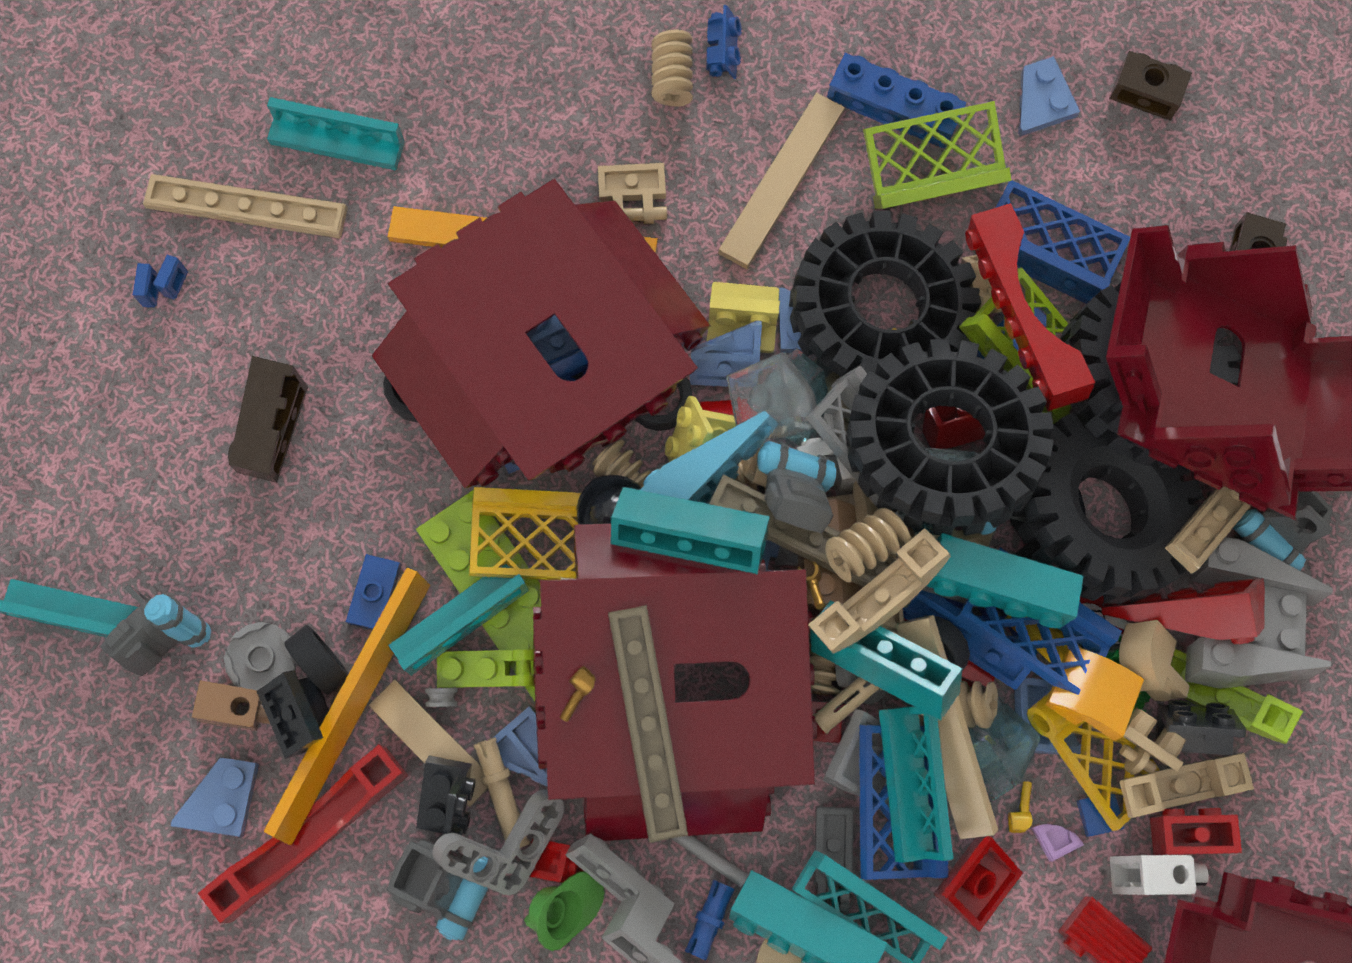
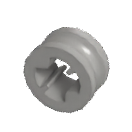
M458 688L425 689V693L429 695V700L425 702V707L458 706V701L454 699L455 693H458Z

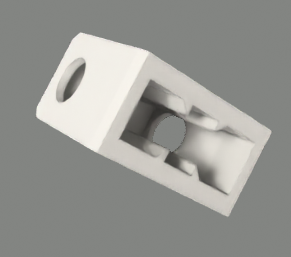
M1192 855L1110 856L1113 894H1195L1196 886H1205L1208 883L1209 874L1204 863H1194Z

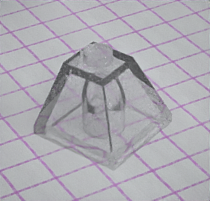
M780 352L726 376L736 426L766 411L779 423L766 440L793 436L813 428L806 418L817 406L814 391L786 353Z

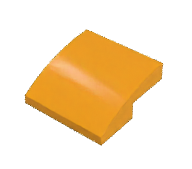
M1079 648L1083 660H1090L1089 664H1085L1087 668L1086 674L1081 666L1064 669L1068 681L1081 689L1079 695L1052 686L1045 705L1074 725L1082 721L1087 722L1115 742L1124 737L1144 679L1106 657ZM1067 649L1062 663L1077 661L1071 650Z

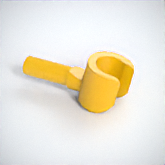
M1023 781L1019 812L1008 813L1010 833H1024L1032 825V815L1029 812L1031 782Z

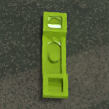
M1175 649L1171 666L1185 680L1187 654ZM1187 682L1190 687L1187 698H1185L1186 700L1198 707H1206L1207 703L1226 704L1229 706V709L1235 711L1246 730L1283 744H1287L1303 713L1302 710L1269 694L1264 697L1244 686L1220 689Z

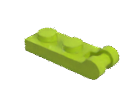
M533 649L445 651L437 657V688L534 686V675H531L530 661L534 660ZM510 661H516V675H510Z

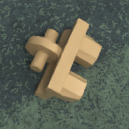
M1138 708L1132 712L1124 734V738L1135 744L1136 747L1132 749L1125 744L1119 751L1122 756L1127 758L1125 770L1132 775L1139 773L1142 769L1149 774L1153 773L1156 769V764L1149 760L1150 756L1178 772L1184 762L1179 760L1177 756L1181 752L1186 740L1177 733L1168 732L1164 728L1154 743L1147 736L1157 723V720Z

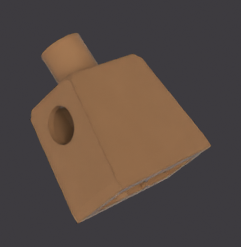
M200 680L192 713L193 719L201 723L257 731L259 723L270 724L256 692L257 690ZM240 703L249 704V710L244 715L236 714V708Z

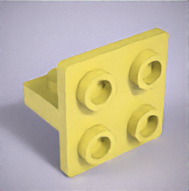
M713 282L708 322L711 326L708 328L707 341L754 321H762L760 352L773 353L779 315V289L777 287Z
M688 396L684 407L682 406L678 411L677 425L673 435L669 436L666 441L665 455L669 462L734 428L738 425L735 416L702 410L697 398Z

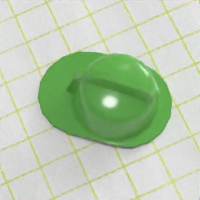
M585 871L578 872L569 877L559 886L544 887L532 899L529 914L524 919L525 924L537 933L538 940L544 948L551 951L559 950L568 944L574 936L588 926L597 916L604 899V887Z

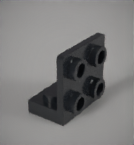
M295 670L283 672L256 691L285 759L306 753L310 746L324 738L320 726L329 708L321 690L309 678L298 679Z
M1170 700L1168 704H1158L1155 741L1163 729L1166 728L1168 732L1177 733L1186 740L1181 752L1232 755L1234 737H1246V728L1235 711L1229 709V706L1226 704L1207 703L1206 707L1191 706V703L1182 700Z
M428 756L424 767L417 829L443 833L442 836L447 833H457L461 836L467 833L471 812L465 810L467 801L472 800L476 779L470 778L471 763Z

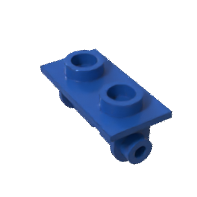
M727 5L723 7V14L715 12L708 19L707 42L709 45L716 43L718 45L707 47L706 69L709 71V75L713 77H719L722 75V72L728 71L732 78L737 79V65H740L741 62L737 43L742 29L738 16H734Z

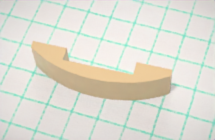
M923 529L896 552L898 559L842 605L837 600L808 624L833 654L862 639L894 616L936 576L951 557L950 553L926 529Z
M396 680L369 704L373 711L424 763L430 755L472 764L470 778H475L476 784L472 800L467 801L469 807L488 789L487 784H482L481 777L484 774L481 765Z
M1245 753L1182 765L1178 772L1168 768L1119 781L1129 818L1254 789Z

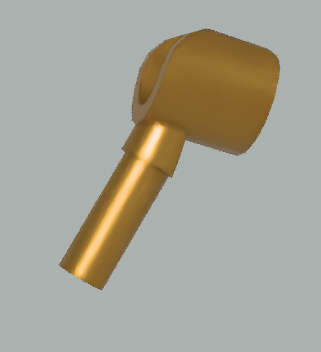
M812 561L815 572L813 575L806 577V583L816 609H822L825 606L819 589L822 573L817 563Z
M584 666L569 680L577 690L560 716L566 722L570 720L579 702L593 689L595 684V676Z

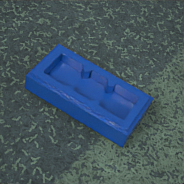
M368 554L365 555L346 618L347 624L373 630L395 589L402 566L400 562Z

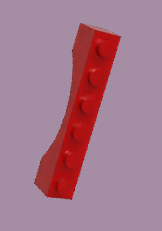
M1010 203L971 215L969 228L965 231V238L968 248L971 251L975 250L978 256V268L984 280L988 279L992 287L991 296L995 307L1002 309L1006 318V332L1010 339L1015 338L1019 347L1018 356L1020 363L1025 370L1029 369L1033 378L1032 387L1040 388L1047 401L1045 407L1047 411H1051L1089 399L1095 381L1081 351L1064 343L1048 331L1033 314L1024 298L1017 268L1018 253L1024 230Z
M378 744L350 767L313 804L291 846L272 837L252 853L226 869L197 894L220 924L233 922L409 775L386 747Z

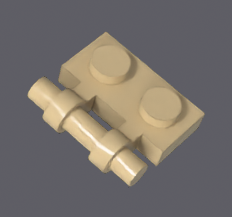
M664 163L598 166L600 202L616 201L631 221H644V224H654V220H667L666 206L653 207V200L666 199ZM643 200V207L623 208V201Z

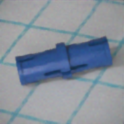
M715 880L712 881L701 911H697L695 916L698 920L685 948L686 952L707 961L718 929H723L725 922L722 919L735 891L734 888Z

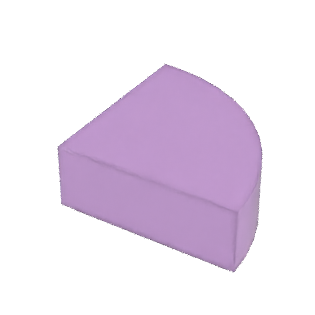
M1054 824L1032 827L1049 862L1084 845L1075 833L1064 827Z

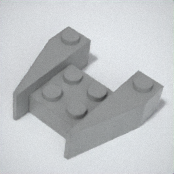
M1225 537L1199 570L1191 574V581L1214 586V583L1264 577V629L1258 637H1254L1255 640L1253 642L1245 644H1232L1231 639L1216 640L1201 636L1187 647L1185 681L1221 689L1311 679L1330 668L1331 661L1305 656L1306 606H1315L1333 594V588L1245 541Z

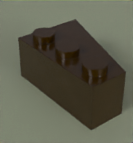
M252 356L234 441L231 443L228 451L229 465L237 473L275 483L278 482L308 390L307 384L293 365Z

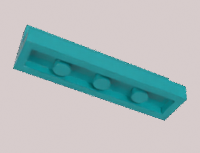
M269 97L267 107L273 117L267 137L269 144L397 170L405 143L398 123Z
M504 564L501 568H510V567H509L507 564ZM519 574L514 578L483 577L388 646L398 658V663L403 670L412 676L529 590Z
M10 579L4 600H0V613L3 615L105 638L123 619H126L138 608L132 605Z
M914 706L879 710L895 862L907 863L922 859L953 860L938 719ZM919 714L924 716V734L920 730ZM924 755H926L929 761V771L924 767ZM929 793L933 798V810L931 809L928 803ZM933 831L937 836L938 850H934L933 847Z
M816 850L791 888L810 902L870 934L872 933L870 932L867 916L883 913L887 919L889 932L874 936L881 940L891 938L892 946L887 944L884 951L902 963H921L930 946L941 950L948 938L867 882ZM816 869L826 875L829 892L814 895L805 889ZM834 881L844 888L836 890ZM853 893L857 898L859 912L844 915L840 912L837 896ZM830 898L832 906H830L823 900ZM864 901L874 908L866 910ZM861 918L862 926L853 920ZM894 922H896L903 928L896 930ZM912 933L921 940L911 957L908 958L900 952L898 936Z

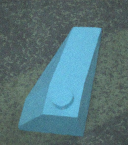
M763 411L663 465L660 469L652 471L645 478L644 486L640 490L709 504L723 474L735 480L739 475L737 471L741 460H748L753 457L779 423L766 411Z

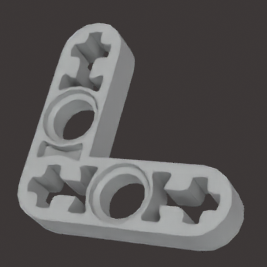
M543 789L534 793L525 805L500 851L457 833H447L441 836L434 844L432 856L435 862L448 873L504 895L516 894L525 885L564 813L563 801L561 799L548 800V790ZM544 806L549 807L546 812L541 811ZM534 822L540 825L538 829L533 826ZM529 834H533L532 844L527 849L520 850L522 839ZM459 850L463 854L462 860L454 855H448L449 851ZM487 856L488 862L485 868L480 872H473L475 862L479 858ZM514 857H519L521 859L520 862L514 859ZM507 873H508V874H512V875L510 876V878L504 877V876H505Z

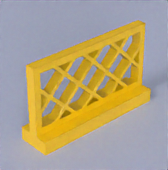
M474 487L469 576L514 578L519 574L522 579H576V571H573L575 569L574 553L565 545L574 537V530L560 540L548 526L556 519L566 520L573 528L574 525H578L575 521L577 520L576 506L581 493ZM479 516H495L503 526L489 537L479 527ZM521 517L530 518L538 526L526 539L513 526ZM506 530L520 542L507 555L494 542ZM542 531L556 544L544 556L530 544ZM480 536L484 542L478 546V537ZM488 545L501 558L493 567L477 566L478 554ZM524 547L537 560L529 569H521L511 560ZM559 549L573 562L565 571L555 570L547 562ZM504 564H507L510 568H501V567H502ZM542 565L546 570L538 568Z

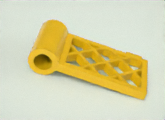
M1048 692L1028 709V720L1038 733L1051 741L1112 831L1119 830L1131 818L1128 817L1124 798L1123 811L1118 816L1110 808L1111 793L1123 795L1121 789L1111 787L1112 767L1125 770L1124 763L1112 761L1114 741L1103 733L1091 731L1092 726L1087 722L1082 721L1074 725L1046 706L1045 703L1050 693ZM1071 733L1082 735L1080 754L1073 753L1064 741ZM1091 737L1104 740L1103 759L1090 756ZM1124 737L1115 741L1121 743L1122 746L1126 744L1132 749L1136 747L1135 744ZM1089 763L1103 765L1101 785L1094 784L1090 779ZM1157 765L1154 772L1160 770ZM1142 769L1139 773L1146 774L1148 772ZM1125 770L1124 779L1134 777V775Z

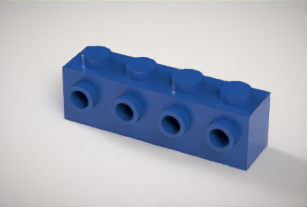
M844 53L829 85L827 94L828 99L883 124L964 108L967 103L952 93L940 92L929 87L923 81L911 80L899 75L891 68L879 67L868 62L862 56H852L848 53ZM945 118L936 129V132L950 141L958 124L950 118ZM935 121L927 122L925 124L931 128ZM918 125L911 126L907 131V134L924 140L928 133ZM934 136L929 140V143L943 149L947 147Z

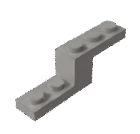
M591 833L572 843L566 856L621 901L601 938L631 963H682L673 955L669 947L656 941L674 906V903L664 895L662 889L654 884H650L637 873L636 868L632 864L620 859L609 849L603 840L594 837Z

